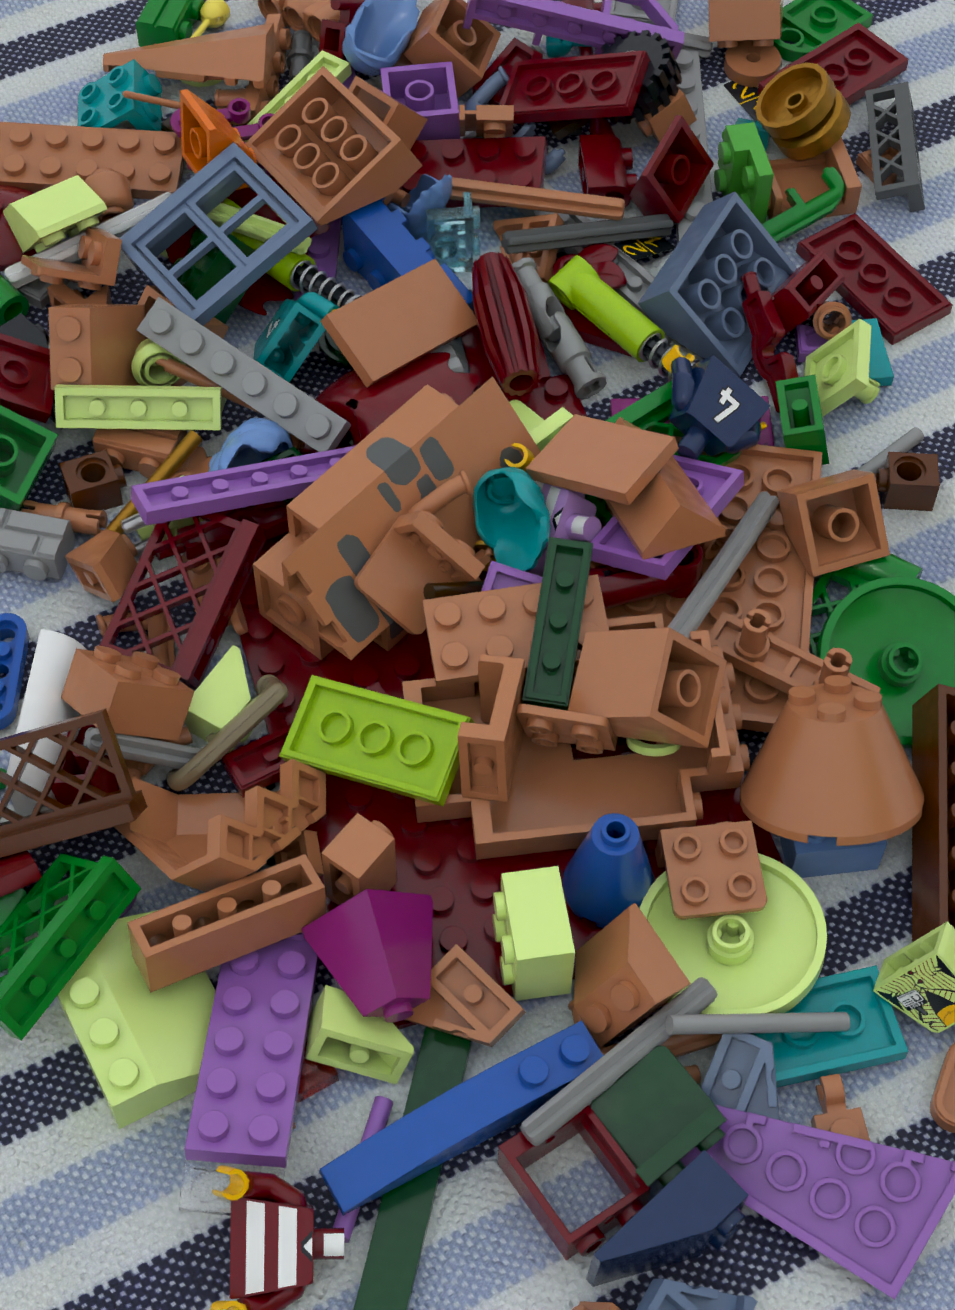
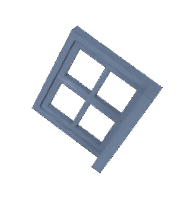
M233 142L120 237V239H122L121 250L131 263L144 273L175 308L204 326L318 228L314 221ZM246 183L257 196L218 228L207 214L242 184ZM264 204H267L286 225L249 257H246L227 236ZM196 225L208 238L168 271L156 257ZM216 246L236 268L196 301L180 284L177 278Z

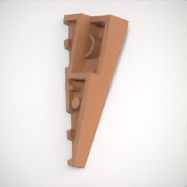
M274 23L104 53L103 71L109 72L113 68L122 66L135 59L144 69L155 70L158 78L203 83L207 80H224L226 85L231 86L237 85L238 80L253 81L254 88L265 89L271 78L270 61L277 51Z

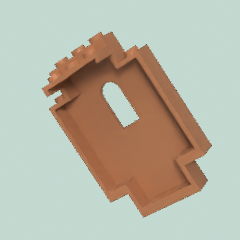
M662 613L607 619L609 631L665 628ZM708 630L690 632V640L724 659L722 647H718V645L711 646ZM726 663L708 748L681 745L679 750L665 756L653 757L636 753L573 760L571 744L558 742L557 747L538 745L531 741L532 737H527L524 731L507 802L462 797L459 765L444 807L415 799L417 823L471 817L476 860L577 849L594 823L600 817L612 813L622 814L632 819L638 827L642 841L658 840L659 832L663 829L678 826H696L697 820L703 819L700 792L740 788L744 771L750 770L748 747L746 744H739L737 730L742 729L741 708L739 703H732L730 689L735 688L732 663ZM575 667V668H574V673H573V679H572V685H571V686L574 685V680H575V676H576V672H577V668H578V667ZM435 678L402 682L404 700L471 717L477 724L489 725V722L481 720L479 682L436 688Z

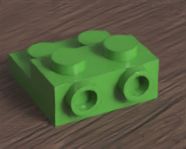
M755 122L727 125L722 132L723 142L718 144L719 169L714 172L715 188L717 192H722L723 196L736 192L759 222L763 224L766 222L774 176Z

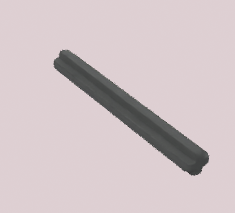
M668 214L622 218L619 221L602 220L512 230L503 233L501 245L505 253L517 254L664 237L671 234L673 220H670Z

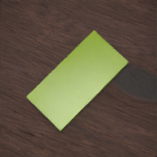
M312 675L279 757L285 762L294 759L330 775L444 807L460 765L458 749L461 722H475L471 717Z

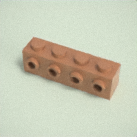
M303 854L127 922L133 959L151 993L301 933L303 927L326 914L325 886L306 854Z

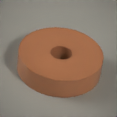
M753 40L739 41L738 47L727 49L724 71L727 77L737 84L747 87H758L761 81L780 70L781 55L773 45L753 46Z

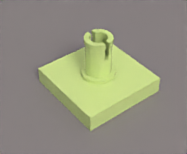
M858 319L806 356L804 376L816 375L822 417L853 396L862 403L869 404L877 397L880 388H878L880 383L869 378L871 325L862 319Z

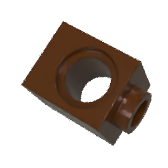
M107 449L59 463L65 490L72 507L104 511L123 505L120 488L127 486L120 463L112 465Z
M888 452L884 468H878L876 474L878 492L883 493V509L932 511L940 488L938 455Z

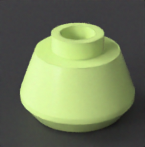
M146 339L138 345L135 351L131 370L135 380L142 386H171L180 378L164 371V367L155 364L158 359L168 360L171 358L184 365L186 363L155 342Z

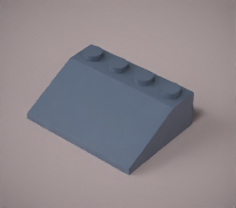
M732 192L702 207L638 302V305L667 336L704 359L714 355L739 377L752 358V335L742 307V303L747 299V295L740 279L741 276L750 271L756 272L761 290L769 291L772 294L797 268L738 194Z

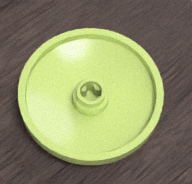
M758 853L767 896L765 908L758 912L678 919L673 914L666 871L655 880L640 905L641 912L689 982L692 984L698 978L703 977L710 982L717 992L714 1002L699 1014L786 1013L809 993L820 975L827 944V928L821 905L814 892L797 873L771 857Z

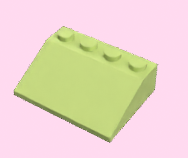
M155 911L118 918L57 995L59 1003L119 1129L196 1091L216 991L206 971H203L150 993L132 956L127 922Z

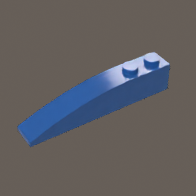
M581 1020L499 1062L415 1109L320 1168L319 1173L344 1216L524 1121L604 1055Z

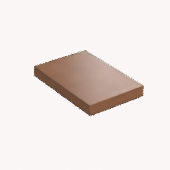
M575 414L525 469L534 481L630 505L679 447L675 437Z

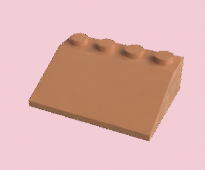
M324 66L245 143L247 147L253 149L256 160L320 226L395 193L423 166L406 144Z

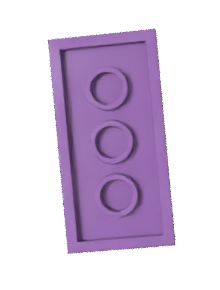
M673 455L716 517L720 515L744 485L743 470ZM615 516L610 519L590 542L593 543L591 561L663 580L668 578L693 547H686L643 560Z

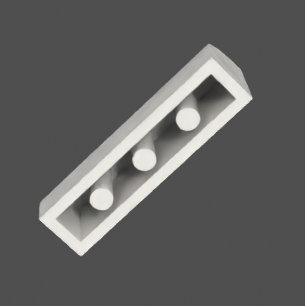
M40 629L16 734L81 716L80 713L61 699L76 648L87 650L81 643L62 633ZM68 731L60 734L67 736ZM42 738L38 740L33 754L55 765L63 746L48 738ZM29 742L18 746L26 749ZM12 753L7 774L13 777L21 758ZM27 763L20 781L42 792L50 774ZM16 790L11 797L16 813L23 817L32 814L37 801ZM51 790L48 796L56 800ZM43 805L40 812L49 810L50 808Z

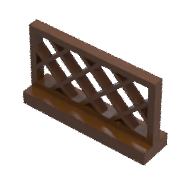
M106 708L0 738V750H6L21 758L13 777L0 770V782L8 786L0 803V820L2 817L9 820L0 823V858L133 822L147 808L142 790L135 791ZM97 724L103 740L98 753L75 742L81 727ZM71 731L69 737L60 734L63 732ZM48 738L63 746L55 765L33 754L39 739ZM29 742L26 749L18 746ZM70 750L93 762L84 781L61 769ZM106 751H107V754H108L109 759H107V758L104 757ZM27 763L50 774L42 792L20 781ZM99 766L115 774L120 790L106 793L90 784ZM56 778L79 789L73 803L64 805L48 796ZM15 790L37 801L31 815L23 817L6 808ZM85 793L93 797L83 800ZM43 805L50 808L49 810L40 812Z

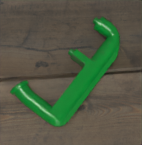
M825 167L821 175L829 190L806 203L795 188L786 189L785 194L791 208L762 224L776 243L831 214L836 209L845 193V183L835 167Z

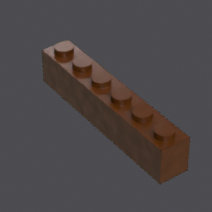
M939 683L912 705V768L924 793L922 816L912 827V942L945 922H948L955 929V688Z

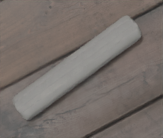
M91 727L85 732L83 746L98 753L103 740L99 729ZM115 733L124 759L180 769L201 750L200 748L140 736Z

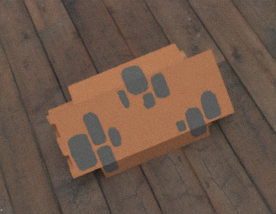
M493 376L460 405L456 404L449 395L438 392L428 384L425 385L286 506L289 533L253 563L260 615L320 660L324 659L334 648L352 660L372 641L386 651H389L408 634L404 628L357 590L354 585L356 576L398 516L408 514L413 505L447 480L460 475L459 472L464 470L470 481L472 494L467 495L465 493L457 497L435 513L434 516L443 523L444 531L452 538L468 544L476 554L480 549L475 544L482 540L476 530L473 512V493L477 482L483 474L490 470L510 467L506 464L505 459L514 464L523 460L524 452L511 446L514 443L524 445L532 451L534 458L541 452Z

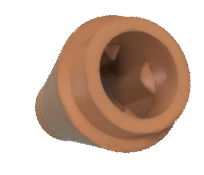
M825 301L813 313V326L816 333L827 340L832 339L852 323L849 309L840 302ZM832 312V315L829 319L823 320L826 314H830Z

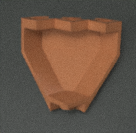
M291 759L280 765V790L272 792L257 785L245 791L244 798H242L240 793L178 795L132 776L131 780L135 791L142 790L147 808L135 821L114 826V828L171 880L207 892L256 872L266 864V860L283 850L300 836L305 828L326 814V773Z

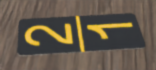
M734 81L724 84V87L754 121H758L755 111L759 97L757 94L758 88L743 86Z
M663 237L622 241L614 244L616 248L632 260L642 259L675 249V246Z

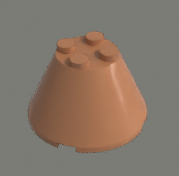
M842 675L828 676L822 684L795 686L788 690V700L740 786V806L753 823L775 835L808 843V835L837 837L836 846L861 845L883 841L900 835L913 827L922 816L924 804L923 789L882 704V695L875 691L852 685L851 678Z

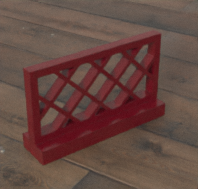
M219 513L192 517L196 527L174 537L169 527L171 521L155 525L99 646L112 648L125 656H132L135 651H146L147 654L154 656L153 647L175 639L179 652L172 667L159 662L158 665L180 675L179 680L192 690H196L200 686L253 570V563L257 561L267 539L259 524L245 519L240 522ZM199 518L208 522L201 525ZM218 527H224L233 531L228 545L211 551L205 533ZM165 533H166L168 539L162 541V539H163V537H164V535H165ZM200 536L206 554L184 563L177 545ZM172 548L178 566L155 574L151 564L155 554ZM222 557L217 566L215 559ZM210 562L214 571L211 582L194 589L187 571ZM147 572H149L150 577L144 580ZM182 574L189 592L166 601L159 583ZM154 585L161 604L138 613L134 604L137 593ZM204 595V597H203V599H202V602H201V604H200V603H199V600H198V597H201V596ZM192 600L197 611L193 621L176 628L170 609ZM129 610H130L131 613H132V616L126 618L127 615H128V613H129ZM164 612L171 631L148 640L141 621ZM136 624L143 643L126 650L115 646L114 643L120 630ZM186 634V637L182 643L180 636Z

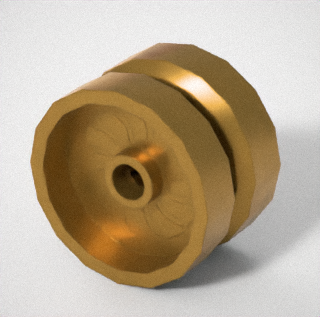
M807 62L793 65L778 73L767 83L759 95L755 107L757 120L772 136L780 151L788 158L796 160L813 158L827 151L841 138L848 127L851 116L848 102L841 92L835 88L834 82L828 73L820 65Z

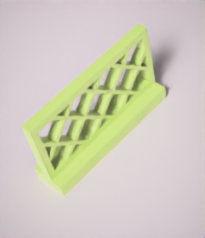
M57 384L54 387L56 428L221 430L222 411L227 400L221 396V387Z

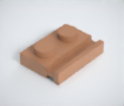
M459 105L460 136H465V131H476V137L483 138L513 136L514 105H476V110H465V105Z

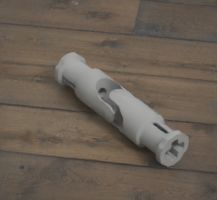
M527 257L514 262L512 266L526 291L535 327L560 371L567 374L575 386L574 393L576 397L583 400L599 393L607 384L606 377L603 373L597 372L590 360L591 353L570 318L565 314L561 303L550 285L543 282L538 275L534 259Z

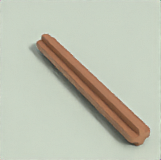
M452 177L453 187L450 197L452 200L617 221L621 220L624 216L625 201L622 198Z

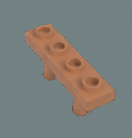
M268 14L265 24L274 23L277 49L270 61L271 78L265 89L254 88L253 81H249L246 88L216 89L214 100L217 109L228 108L229 103L236 98L246 99L250 103L251 118L245 122L246 125L279 93L280 74L285 72L286 51L291 49L292 44L290 29L285 28L281 14Z
M752 609L747 613L744 620L723 611L709 632L711 646L718 645V647H722L726 663L731 662L734 668L788 694L790 688L795 686L822 684L824 679L831 675L847 676L852 679V685L880 693V687L849 672L852 656L845 649L832 648L827 652V656L823 660L770 634L771 616L764 610Z

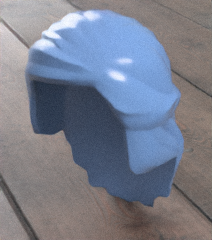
M365 0L361 4L351 23L345 27V38L342 45V51L346 60L357 72L369 76L381 75L380 68L393 67L400 59L401 54L408 46L413 31L417 27L420 13L416 7L417 0Z
M423 174L420 176L417 186L409 192L410 201L407 206L401 207L395 203H390L387 206L391 212L398 209L407 219L405 227L416 240L421 237L424 239L429 237L447 214L446 204L452 194V176L445 174L441 180H437L432 176Z
M250 418L228 435L221 450L212 456L208 472L261 463L262 460L292 448L291 436L277 422L266 418Z

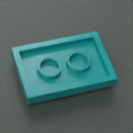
M877 965L818 978L809 993L796 1006L786 1012H847L850 1017V1028L848 1031L750 1033L774 1045L777 1088L906 1058L909 1051L892 1005L873 991L879 975Z

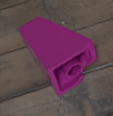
M365 889L302 928L306 941L363 1017H384L385 1022H398L413 1015V1008L430 999L433 901L431 895Z

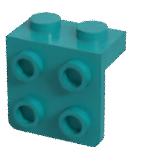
M135 59L122 66L113 68L109 74L97 81L87 83L79 92L77 126L112 128L128 120L137 130L161 131V105L124 98L122 95L123 91H131L161 98L162 86L155 75L149 74Z

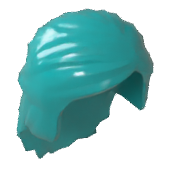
M515 467L490 470L479 479L473 493V512L478 536L493 550L497 563L529 572L537 565L549 541L551 529L550 514L546 507L544 494L532 477L524 470Z

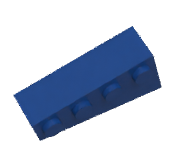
M385 197L342 216L343 259L348 268L353 272L357 271L368 281L373 290L436 259L431 246L423 237L416 240L405 227L407 219L398 209L391 212L383 203ZM446 263L440 265L475 314L473 294Z

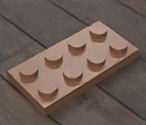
M598 574L589 575L574 668L578 667L585 633L609 631ZM542 583L422 600L436 688L479 682L478 660L481 654L522 658L525 660L526 675Z

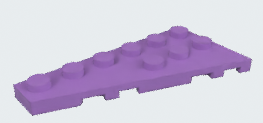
M716 1105L727 1118V1121L720 1126L726 1135L706 1152L749 1195L745 1205L895 1300L955 1195V1161ZM696 1147L681 1161L687 1166L701 1152Z

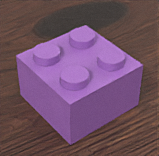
M452 61L380 68L382 91L428 119L416 140L460 139L459 108Z

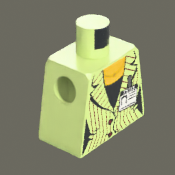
M948 922L885 958L873 989L881 998L934 1033H940L955 1025V929Z

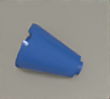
M617 813L600 817L594 823L565 868L562 883L565 901L576 916L581 919L583 916L590 921L596 922L598 927L604 928L634 903L640 909L643 898L650 886L655 882L635 822L629 817Z

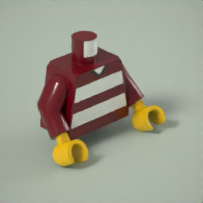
M226 1165L217 1167V1172L229 1174L230 1177L229 1186L225 1190H212V1193L215 1196L231 1200L229 1299L238 1300L215 1301L211 1305V1310H283L303 1296L306 1285L313 1284V1260L344 1259V1228H314L313 1205L307 1204L302 1191L275 1174L242 1171Z

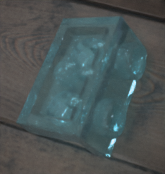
M463 192V207L426 209L427 243L431 246V250L440 265L446 263L453 273L472 272L473 256H480L479 233H473V229H480L479 206H472L471 192Z

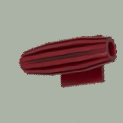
M488 252L481 255L478 260H475L473 263L474 267H472L473 308L478 326L460 336L469 373H475L480 376L474 392L493 376L498 386L505 393L508 392L511 396H523V394H529L533 392V389H537L539 383L551 379L542 341L535 327L526 291L509 258L507 256L504 257L503 253Z

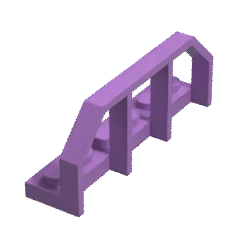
M468 0L463 28L470 30L473 18L533 32V45L539 46L542 35L596 47L595 53L597 54L603 52L601 47L605 43H608L609 46L614 44V38L619 35L624 39L628 37V32L636 31L639 36L642 30H649L651 35L657 32L661 35L662 39H666L676 60L683 46L685 32L678 31L679 26L657 0H615L640 6L655 25L636 21L632 18L611 15L612 0H602L601 12L553 0Z

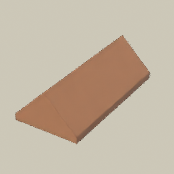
M621 417L615 422L616 424L640 429ZM673 456L630 505L604 499L643 560L725 536V528Z

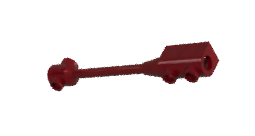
M594 0L560 1L601 12L602 2H594ZM578 47L580 56L594 55L592 47ZM591 118L590 135H579L578 168L583 194L622 198L625 201L626 208L631 201L629 195L638 181L636 173L627 174V170H632L633 168L631 147L622 148L621 141L616 137L608 119Z

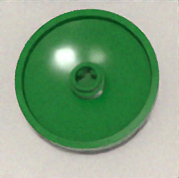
M897 576L870 581L859 586L844 597L832 610L822 627L816 656L824 660L827 652L832 648H842L850 653L852 664L849 672L881 688L882 704L903 748H912V705L938 683L955 688V596L934 583L913 577Z

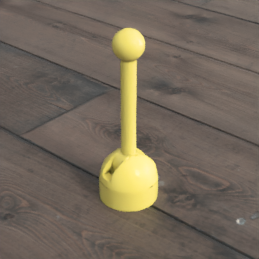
M206 0L200 9L202 23L190 38L201 36L207 27L219 28L224 25L230 17L229 6L224 0Z

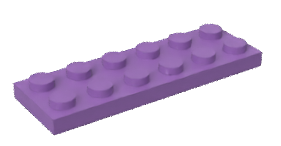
M303 932L221 964L184 1148L186 1160L287 1167L320 959L304 938Z

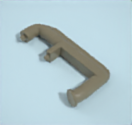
M274 675L262 676L256 685L258 696L215 735L212 732L207 736L208 744L182 768L169 771L166 777L168 786L172 790L183 791L195 783L288 697L286 685Z

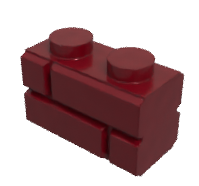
M819 251L798 267L771 294L775 309L785 329V335L808 319L845 281V275L825 252Z

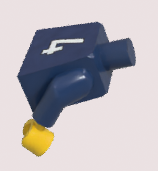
M675 344L662 358V364L672 374L671 403L673 410L669 417L670 422L684 434L678 443L679 449L677 453L682 457L698 460L702 452L710 456L722 452L735 454L757 445L761 431L767 427L764 421L759 423L758 420L771 405L714 355L691 366L695 359L694 355L688 353L684 357L679 351V346Z

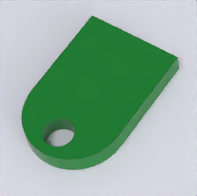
M793 0L783 7L782 36L780 39H774L773 46L777 48L782 59L794 62L857 23H860L865 28H869L872 24L873 14L851 0ZM783 41H792L795 44H787Z

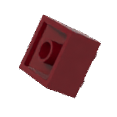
M675 116L629 195L643 216L668 214L673 223H680L714 165L683 116Z

